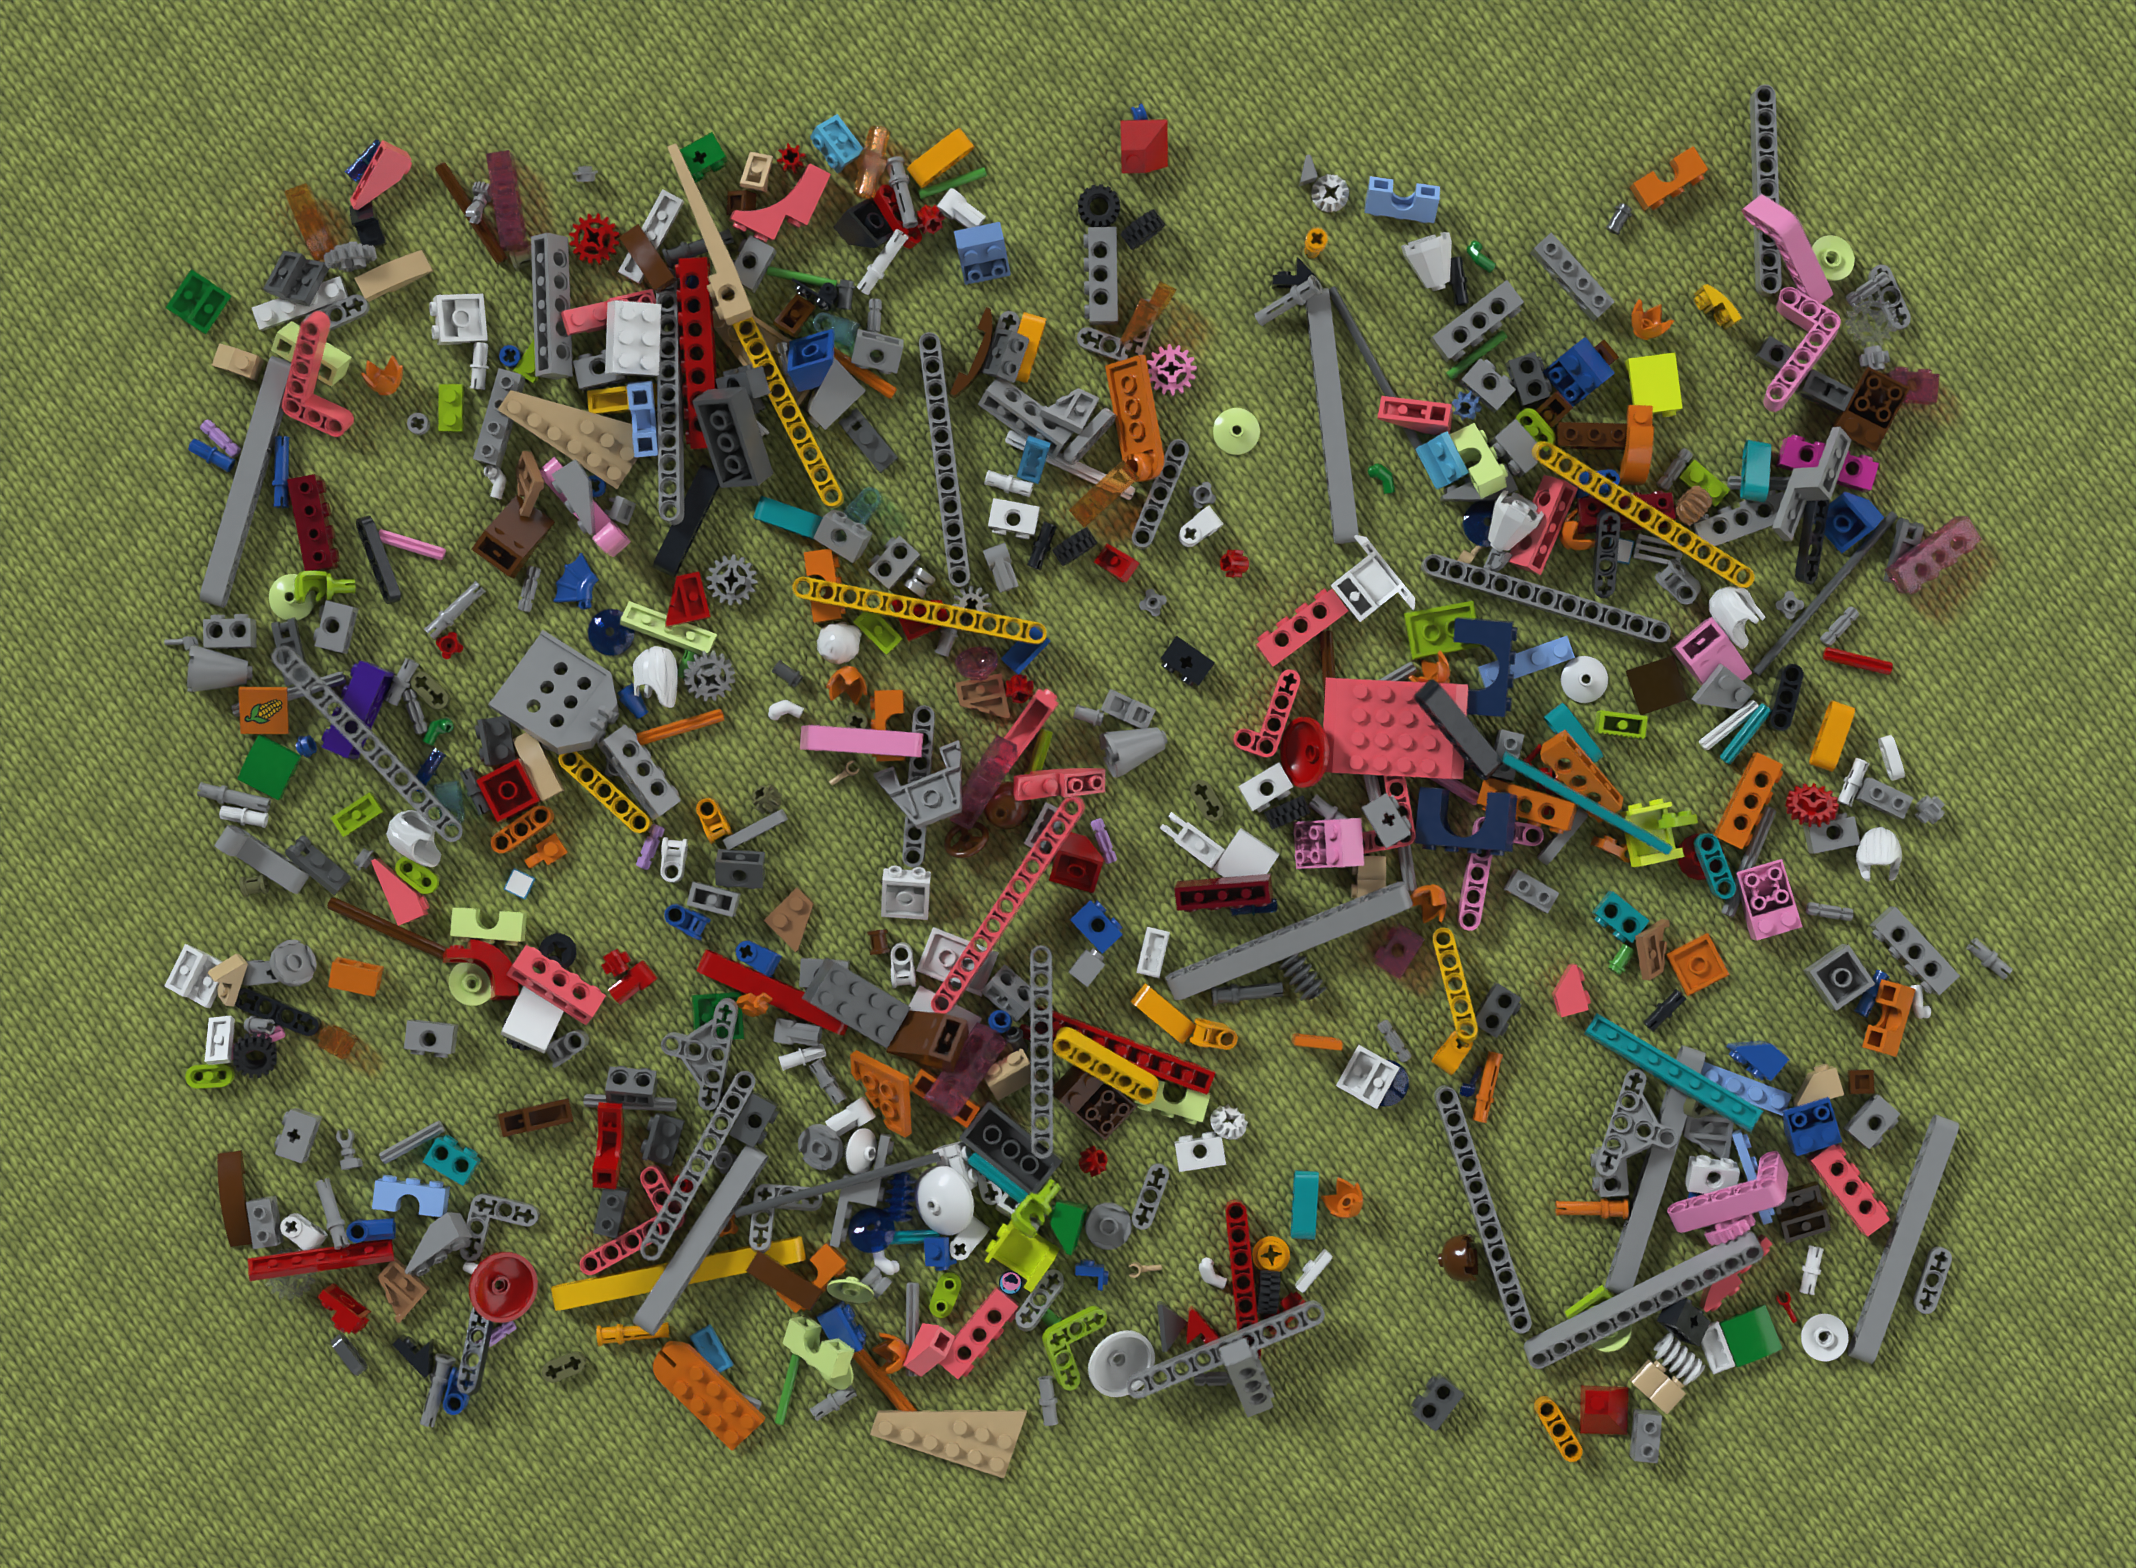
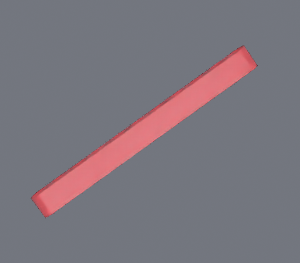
M1072 796L1061 803L932 998L931 1007L935 1013L946 1014L956 1006L1084 813L1085 804L1081 798ZM1070 801H1074L1078 805V812L1076 814L1070 813L1067 809ZM1057 821H1061L1065 825L1063 834L1057 833L1054 829ZM1043 841H1049L1052 844V851L1050 853H1045L1042 850L1041 844ZM1031 860L1039 864L1037 873L1031 872L1028 868ZM1017 880L1025 882V892H1019L1016 889L1015 884ZM1004 900L1012 902L1013 910L1011 912L1003 909ZM991 919L998 920L1000 923L999 931H994L990 928ZM978 939H984L987 942V949L985 951L977 947ZM966 958L973 960V970H968L964 966ZM952 978H958L961 981L960 989L952 987ZM940 997L948 1000L949 1005L947 1009L939 1006L938 1000Z

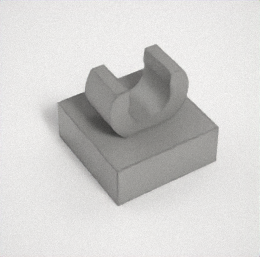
M620 496L609 498V501L613 502L611 511L605 509L604 512L609 515V518L628 525L636 503Z

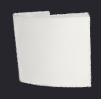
M1240 828L1212 870L1223 877L1267 874L1278 858L1279 853Z
M185 944L165 987L183 997L190 998L206 1008H211L218 994L217 990L220 983L213 981L208 971L223 961Z
M1358 1045L1336 1086L1377 1109L1400 1067Z

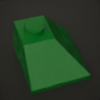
M1058 1200L1056 1205L1051 1204L1052 1211L1048 1218H1051L1050 1225L1066 1254L1072 1255L1076 1251L1088 1205Z

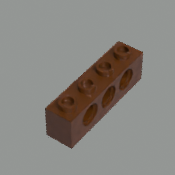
M1558 422L1554 430L1556 435L1554 446L1559 449L1625 450L1627 423Z

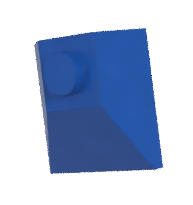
M834 329L789 341L787 372L798 392L821 386L833 364Z
M1843 492L1829 503L1824 535L1842 554L1874 530L1883 520L1884 516L1868 499Z

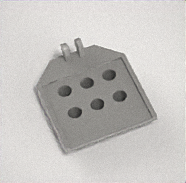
M544 630L541 631L533 645L488 704L490 708L558 755L593 748L595 743L599 744L605 737V730L608 725H613L619 717L611 672ZM560 668L567 670L564 675L556 674V671ZM583 683H588L591 685L586 690H582L579 688V686ZM546 687H552L554 689L549 694H545L542 692V690ZM574 701L577 703L575 708L569 709L565 707L568 702ZM537 705L540 707L535 713L528 711L531 706ZM556 720L564 722L561 727H553L552 723Z

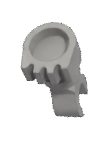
M481 181L475 182L472 187L474 199L466 210V217H471L469 223H480L483 208L486 207L487 202L491 201L495 193L490 184L481 183Z
M348 1129L349 1137L347 1140H343L341 1130H338L336 1134L337 1141L343 1149L341 1156H344V1160L340 1161L341 1170L363 1167L362 1159L354 1158L353 1156L355 1154V1148L352 1149L355 1134L352 1129Z

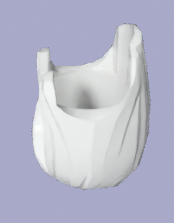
M1728 586L1717 590L1709 600V612L1712 618L1732 642L1740 649H1744L1748 645V638L1745 634L1746 621L1749 619L1757 624L1759 619L1755 614L1762 621L1765 618L1764 614L1754 603L1750 593L1745 588Z
M653 646L650 649L644 650L633 663L634 696L639 697V686L645 685L644 697L650 698L652 691L655 690L659 703L664 707L672 708L676 702L678 684L676 658L669 649Z
M415 810L400 812L389 822L386 833L390 845L405 857L422 866L435 867L439 864L441 853L434 843L436 830Z
M1884 827L1873 828L1864 834L1856 853V862L1860 873L1865 881H1870L1871 865L1891 864L1889 881L1895 880L1902 861V850L1899 840L1893 832Z

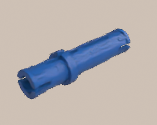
M275 436V477L272 481V486H274L273 507L280 508L282 498V508H289L287 479H289L290 437L284 436L282 438V436Z

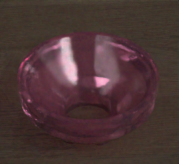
M984 646L967 649L957 656L955 660L956 668L962 676L970 680H985L998 665L997 652L990 647Z

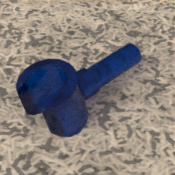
M1479 1066L1476 1068L1470 1084L1462 1082L1459 1092L1461 1096L1470 1097L1474 1094L1476 1081L1483 1068Z

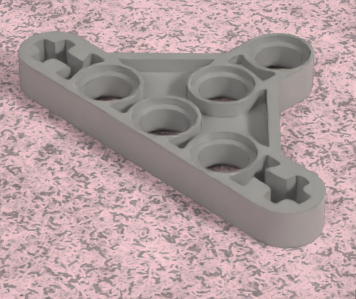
M730 998L722 999L717 1004L714 1018L688 1035L676 1032L668 1033L661 1042L662 1051L667 1055L681 1058L699 1084L698 1103L705 1110L715 1109L722 1097L738 1014V1005ZM729 1005V1010H732V1012L727 1015L726 1021H722L725 1011L721 1008ZM717 1027H726L729 1033L728 1037H719L716 1033ZM667 1039H676L679 1044L678 1049H669L666 1044ZM690 1044H698L701 1047V1054H692L689 1050ZM713 1049H721L724 1053V1059L716 1060L712 1056ZM716 1071L720 1076V1080L718 1082L710 1081L708 1072ZM710 1088H715L711 1096L715 1100L709 1104L707 1103L708 1100L704 1097L709 1094Z
M1639 1069L1630 1070L1625 1076L1596 1162V1173L1603 1179H1610L1615 1176L1620 1161L1650 1147L1670 1151L1675 1148L1678 1142L1676 1131L1659 1124L1643 1095L1647 1078L1644 1072ZM1635 1076H1638L1639 1081L1642 1083H1637L1635 1092L1630 1091L1632 1080L1629 1078L1633 1079ZM1624 1097H1632L1635 1100V1105L1632 1108L1624 1107L1621 1102ZM1618 1118L1625 1119L1628 1123L1627 1128L1623 1130L1616 1128L1614 1125L1615 1120ZM1640 1126H1647L1651 1134L1648 1137H1641L1637 1133V1129ZM1665 1133L1671 1134L1674 1139L1673 1143L1670 1145L1663 1144L1660 1140L1661 1135ZM1610 1140H1617L1621 1147L1618 1151H1611L1608 1149L1607 1143ZM1608 1155L1612 1157L1610 1167L1613 1170L1609 1169L1606 1173L1603 1172V1167L1600 1165H1605Z

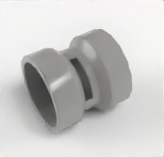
M916 566L913 576L907 579L903 585L923 598L927 587L932 585L936 579L919 566ZM916 578L920 579V580H921L922 582H924L925 584H922V583L919 582Z
M874 1266L860 1282L870 1287L874 1292V1297L877 1299L890 1286L892 1281L888 1277H881L880 1269Z

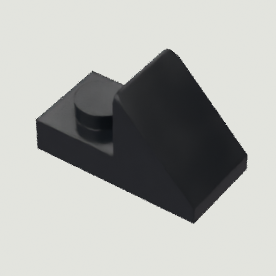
M373 200L359 210L350 206L351 223L357 230L362 246L373 245L375 248L387 245Z
M1297 257L1295 275H1291L1289 271L1277 272V275L1272 276L1271 288L1291 289L1292 286H1299L1307 281L1308 277L1314 274Z
M404 1334L392 1344L424 1379L433 1371L434 1339L430 1340L420 1351L416 1348L418 1345L415 1340L410 1336L406 1337Z

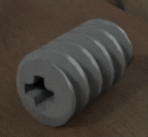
M1299 953L1285 958L1279 966V970L1287 968L1284 977L1292 976L1293 978L1289 984H1298L1294 992H1303L1300 1001L1311 1000L1327 989V986L1319 988L1323 982L1321 978L1314 980L1317 975L1316 971L1308 972L1312 964H1303L1307 958L1306 955L1298 956Z

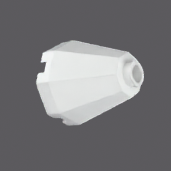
M1449 232L1440 233L1441 236L1436 237L1435 234L1411 241L1408 245L1404 244L1401 246L1404 257L1425 288H1431L1432 291L1445 288V283L1450 281L1452 241Z
M1503 490L1495 503L1488 540L1491 542L1490 545L1501 552L1503 550L1509 551L1537 527L1544 516L1542 511L1539 514L1536 512L1538 507L1535 503L1518 493H1512L1511 496H1507L1508 491Z

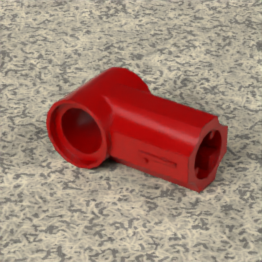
M644 960L631 968L626 976L608 989L619 1005H622L638 991L644 990L658 979Z

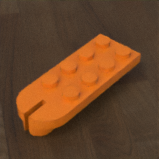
M1137 355L1106 365L1105 369L1113 412L1116 414L1115 423L1123 461V470L1131 481L1142 482L1153 480L1160 475L1164 466V453L1146 355Z
M668 1341L656 1355L653 1362V1371L658 1381L731 1451L765 1421L766 1417L691 1345L680 1341Z

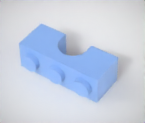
M1370 176L1364 213L1374 216L1394 217L1400 220H1415L1420 223H1434L1439 204L1440 186L1417 183L1415 192L1412 195L1399 197L1393 192L1392 179Z
M652 380L628 382L627 393L629 411L631 410L634 457L657 456L658 430Z
M383 1175V1178L375 1181L372 1209L396 1212L400 1209L403 1196L410 1194L419 1201V1215L441 1217L447 1213L450 1186H443L444 1182L430 1181L429 1184L420 1183V1179L406 1178V1181L397 1180V1176Z

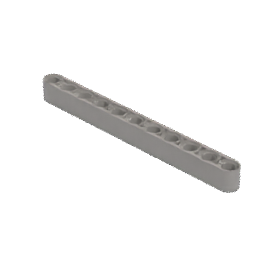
M669 268V270L672 272V274H673L674 277L676 278L675 271L672 270L671 268ZM676 278L677 281L660 293H656V304H661L659 376H657L659 514L670 525H677L684 519L683 374L681 370L682 350L680 349L682 326H679L678 312H682L681 302L677 301V288H680V278ZM674 300V305L671 308H664L666 301ZM668 323L675 324L673 330L669 332L664 331ZM668 346H675L672 354L665 355V349ZM675 369V374L671 378H665L667 370ZM675 392V397L672 401H665L667 393ZM669 415H675L674 423L669 425L665 423ZM675 438V445L671 448H666L667 440ZM671 461H676L675 469L666 471V465ZM675 484L676 491L673 494H667V487ZM670 508H676V515L672 518H667V511Z
M1322 288V294H1316L1306 300L1305 308L1333 538L1335 544L1357 542L1354 536L1359 534L1330 295L1328 288Z
M927 332L920 337L919 348L948 576L954 587L964 588L969 584L971 576L942 349L939 337L932 332ZM928 339H933L937 342L936 347L932 350H927L923 347L924 342ZM929 363H938L939 370L936 373H929L926 370ZM935 385L942 388L941 395L937 397L929 393L931 387ZM938 408L945 411V416L941 420H936L932 417L934 410ZM939 432L948 434V440L945 443H938L935 440ZM942 455L951 457V463L946 467L938 463ZM946 478H951L954 481V486L950 490H945L941 487L942 481ZM953 501L957 504V510L954 513H947L944 510L947 502ZM953 524L960 527V533L955 537H951L947 533L948 527ZM954 548L962 549V558L959 560L952 559L950 557L951 550ZM957 571L965 572L966 580L963 583H956L953 580V575Z
M271 356L268 361L199 598L202 602L222 608L228 602L275 444L274 437L277 436L284 413L282 401L292 363L288 360Z
M1437 554L1428 555L1421 563V570L1428 577L1650 643L1658 644L1665 642L1671 634L1670 627L1665 622ZM1430 559L1438 563V570L1435 572L1429 571L1426 566L1427 561ZM1452 566L1458 567L1461 571V575L1457 579L1449 574V569ZM1474 573H1480L1483 576V583L1481 585H1476L1472 582V575ZM1500 579L1505 582L1506 589L1504 592H1499L1495 589L1494 584L1496 580ZM1519 586L1527 588L1528 596L1526 599L1518 596L1517 589ZM1542 593L1549 594L1551 598L1549 605H1543L1540 602V595ZM1564 600H1570L1573 603V610L1571 612H1566L1563 609L1562 603ZM1588 606L1593 607L1596 611L1593 619L1585 615V609ZM1610 613L1618 616V623L1615 626L1608 622V615ZM1632 620L1640 622L1641 629L1639 632L1632 631L1630 627ZM1656 626L1663 630V637L1661 639H1657L1653 635V629Z
M287 646L279 647L273 652L272 659L274 664L446 841H457L463 832L461 823L292 648ZM281 650L289 652L291 656L289 663L282 664L279 662L277 656ZM297 668H304L307 671L308 676L305 681H298L295 678L294 673ZM319 685L323 687L325 691L323 698L317 699L312 696L311 690L313 686ZM331 703H338L341 706L342 711L340 715L332 716L328 712V707ZM353 720L357 722L359 728L356 733L346 731L345 723L347 721ZM365 738L373 739L375 748L371 751L365 750L362 747V740ZM388 755L392 759V765L388 768L381 767L378 762L379 757ZM400 772L406 773L409 777L408 783L399 785L395 781L396 774ZM422 790L426 796L425 800L415 802L412 798L413 791ZM432 807L440 808L442 811L441 818L436 820L430 818L428 814L429 809ZM447 825H456L459 833L453 837L448 836L445 832Z
M1396 882L1174 971L1167 975L1165 979L1174 999L1182 1000L1405 911L1413 905L1405 882Z
M1682 1045L1676 1060L1701 1074L1706 1053ZM1669 1084L1657 1121L1661 1125L1674 1129L1678 1135V1142L1675 1148L1670 1151L1654 1147L1647 1149L1628 1209V1219H1625L1605 1283V1288L1609 1292L1620 1294L1634 1286L1687 1115L1683 1112V1106L1689 1096ZM1668 1133L1662 1134L1660 1137L1661 1142L1665 1145H1670L1674 1141L1673 1136Z
M1446 1085L1440 1086L1435 1090L1434 1099L1508 1324L1515 1332L1525 1333L1531 1328V1317L1458 1095L1451 1087ZM1443 1091L1451 1092V1100L1447 1103H1442L1440 1100V1094ZM1452 1113H1457L1459 1116V1121L1455 1125H1449L1447 1122L1448 1116ZM1458 1136H1465L1466 1144L1461 1148L1456 1147L1455 1139ZM1466 1158H1472L1474 1161L1473 1167L1469 1170L1462 1168V1162ZM1480 1181V1190L1471 1192L1469 1188L1471 1182ZM1486 1203L1488 1204L1487 1213L1483 1215L1478 1214V1205ZM1491 1225L1495 1226V1234L1492 1237H1486L1484 1235L1485 1228ZM1496 1248H1501L1503 1256L1500 1259H1493L1492 1251ZM1506 1270L1510 1271L1511 1276L1509 1280L1501 1282L1499 1280L1500 1273ZM1511 1293L1518 1295V1299L1514 1304H1508L1506 1301L1507 1296ZM1517 1316L1525 1317V1323L1522 1326H1514V1319Z
M1934 1115L1929 1123L1849 1344L1848 1356L1873 1364L1877 1357L1959 1130L1958 1122Z
M1744 1232L1743 1235H1738L1734 1240L1730 1239L1726 1243H1721L1528 1339L1523 1348L1530 1366L1535 1369L1544 1368L1758 1262L1763 1257L1764 1251L1756 1235L1752 1232Z

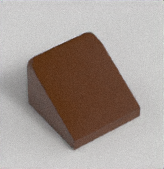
M747 190L728 191L726 215H731L735 210L755 211L756 193Z

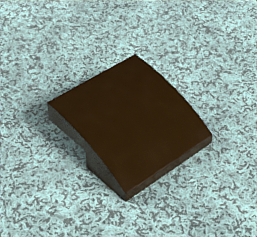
M1674 655L1626 671L1640 715L1688 700Z
M1816 1181L1787 1189L1785 1201L1774 1207L1785 1243L1831 1230L1827 1210L1823 1206L1819 1185Z

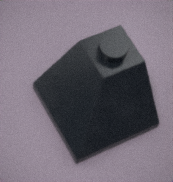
M873 195L846 210L833 227L848 245L869 248L879 247L889 241L894 234L875 203Z

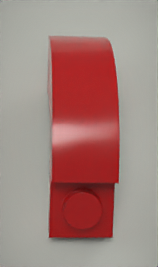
M470 940L467 943V949H464L462 945H452L449 947L450 949H446L443 953V963H471L481 967L490 979L491 1000H515L519 996L518 982L506 975L512 963L495 946L479 940Z
M599 1102L597 1107L598 1139L596 1156L592 1167L593 1188L616 1189L621 1170L624 1143L623 1104Z

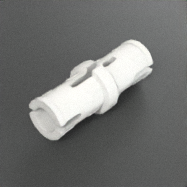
M988 470L984 482L985 485L1003 489L1005 493L1013 492L1029 498L1034 483L1016 479L1014 475L1009 474V476L991 470Z
M1855 758L1848 777L1844 778L1845 784L1837 802L1849 807L1852 806L1858 789L1862 788L1863 783L1861 782L1870 763Z
M1809 1245L1806 1263L1802 1266L1804 1273L1799 1292L1814 1295L1817 1277L1821 1274L1819 1268L1824 1248Z

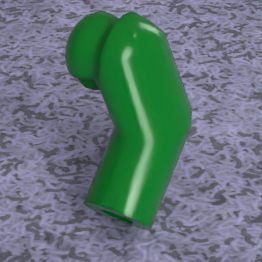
M1475 240L1472 241L1470 246H1467V254L1476 265L1491 273L1496 263L1480 253L1483 248L1481 243Z
M1379 463L1368 468V475L1371 478L1377 477L1382 481L1384 494L1395 493L1392 472Z
M441 718L432 721L423 742L433 746L438 735L449 733L454 729L452 720Z

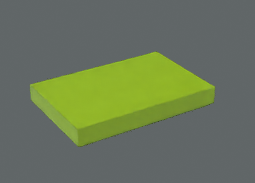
M1474 601L1403 614L1412 660L1436 656L1439 651L1447 654L1482 647L1481 644L1453 642L1455 618H1477Z

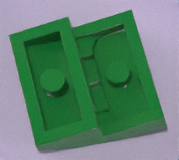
M191 269L165 308L206 335L232 296Z
M258 735L237 780L279 801L284 795L290 778L294 776L302 755L262 735Z
M741 992L691 995L694 1030L714 1018L715 1008L722 999L730 998L737 1002ZM729 1005L721 1008L725 1011L722 1021H726L727 1015L732 1012V1010H729ZM739 1007L733 1040L744 1039L742 1009ZM717 1027L716 1033L719 1037H728L729 1033L726 1027Z
M1759 1305L1743 1314H1736L1719 1323L1735 1367L1749 1364L1783 1349L1766 1305Z

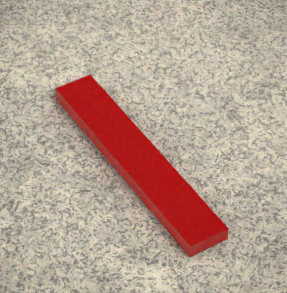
M392 1239L350 1244L344 1249L340 1246V1250H335L334 1247L248 1258L249 1281L394 1261Z

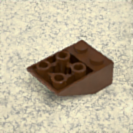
M1867 367L1854 387L1855 391L1845 411L1837 415L1832 427H1841L1852 442L1870 451L1877 452L1910 387Z
M518 495L511 500L485 529L471 549L513 579H515L555 524L552 519L535 507H533L529 517L521 516L519 509L523 506L524 499Z
M909 1011L886 1052L953 1073L969 1034L968 1022L965 1019L945 1013Z
M1074 1064L1053 1086L1055 1097L1104 1140L1137 1107L1124 1093Z

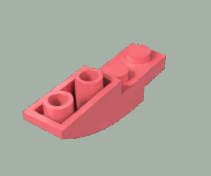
M653 289L613 297L605 302L562 311L560 314L567 335L582 332L591 333L607 329L608 302L616 300L656 304Z
M1105 769L1039 770L1030 771V774L1014 776V796L1017 801L1053 796L1065 798L1105 792Z
M1761 1234L1757 1239L1764 1251V1257L1770 1251L1769 1247L1772 1243L1766 1236ZM1752 1265L1705 1287L1699 1305L1706 1313L1708 1311L1713 1312L1721 1306V1300L1727 1295H1734L1740 1289L1739 1285L1742 1283L1737 1274L1745 1273Z

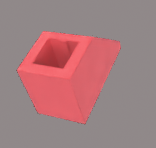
M1574 963L1567 966L1552 992L1559 1017L1589 1010L1587 1004H1591L1588 991L1583 990L1582 981H1585L1582 968H1577V964Z
M922 1323L903 1366L917 1376L922 1377L946 1358L955 1336L940 1325Z

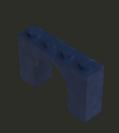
M1455 618L1453 642L1484 645L1494 652L1499 662V673L1493 684L1483 689L1468 688L1467 714L1505 717L1507 712H1511L1512 698L1508 697L1509 688H1513L1514 674H1510V666L1515 665L1516 651L1512 650V641H1517L1518 627H1514V621Z
M1420 787L1415 843L1421 844L1422 849L1436 850L1437 846H1444L1445 851L1459 852V848H1467V853L1481 854L1482 850H1490V855L1504 856V851L1512 852L1517 795L1488 792L1485 820L1482 827L1472 836L1462 838L1452 831L1448 823L1450 790Z

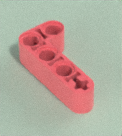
M1288 669L1280 674L1260 732L1249 729L1238 730L1233 736V743L1236 748L1263 758L1271 757L1276 753L1300 684V676L1296 671ZM1289 674L1293 675L1292 679L1295 681V684H1290L1288 691H1292V695L1278 691L1279 687L1281 689L1285 688L1286 681L1283 680V677H1287ZM1278 696H1283L1287 699L1288 705L1285 709H1279L1275 705V700ZM1271 718H1276L1280 722L1278 731L1269 730L1267 723ZM1240 733H1247L1250 736V743L1247 746H1241L1238 743L1237 738ZM1264 740L1271 742L1273 746L1269 754H1264L1260 750V744Z

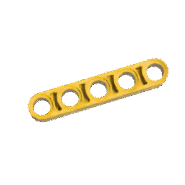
M579 751L571 752L576 756V762L572 766L567 765L565 761L569 753L559 755L558 760L561 767L635 833H645L650 830L652 819L648 813ZM588 768L594 773L593 779L589 782L583 779V772ZM605 784L611 788V794L606 798L600 794V788ZM621 800H625L629 805L625 813H620L617 808ZM638 816H643L646 819V825L643 829H638L635 826V819Z
M1439 928L1433 934V945L1456 1034L1462 1042L1471 1043L1477 1038L1478 1027L1456 942L1451 930ZM1441 935H1446L1450 938V942L1446 945H1440L1437 942V938ZM1451 957L1456 961L1454 967L1447 968L1443 965V961ZM1453 980H1458L1461 982L1462 987L1454 991L1449 988V983ZM1465 1003L1468 1009L1464 1013H1458L1454 1009L1455 1005ZM1469 1025L1474 1029V1032L1470 1036H1464L1460 1032L1461 1028Z
M1063 1027L1058 1030L1053 1043V1051L1058 1056L1139 1103L1150 1104L1155 1100L1159 1081L1154 1075L1070 1027Z

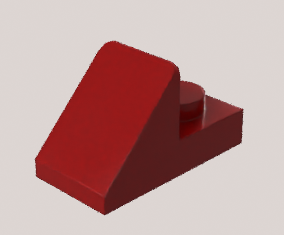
M1108 543L1094 561L1095 564L1121 582H1127L1140 564L1134 558Z
M1193 1305L1190 1306L1188 1309L1186 1344H1189L1200 1333L1203 1334L1200 1338L1205 1344L1219 1339L1220 1337Z

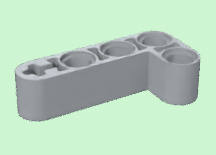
M227 825L214 845L223 853L232 857H238L294 894L300 892L310 876L293 861L235 825Z

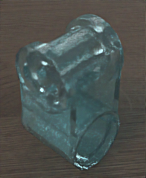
M824 312L816 315L813 321L816 333L834 329L835 342L853 347L860 326L859 323ZM824 319H827L830 327H825L824 330H821L818 322H823Z
M873 487L864 488L843 513L855 523H861L865 526L881 505L882 494ZM875 492L877 495L876 502L871 505L867 504L865 501L866 494ZM852 513L856 514L860 518V520H858L854 515H852Z
M456 780L435 784V797L450 812L457 813L455 818L462 824L465 819L460 782ZM438 808V810H439V815H440V818H441V816H442V811H441L440 808Z

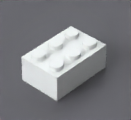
M616 300L607 303L605 374L641 377L659 376L661 304Z

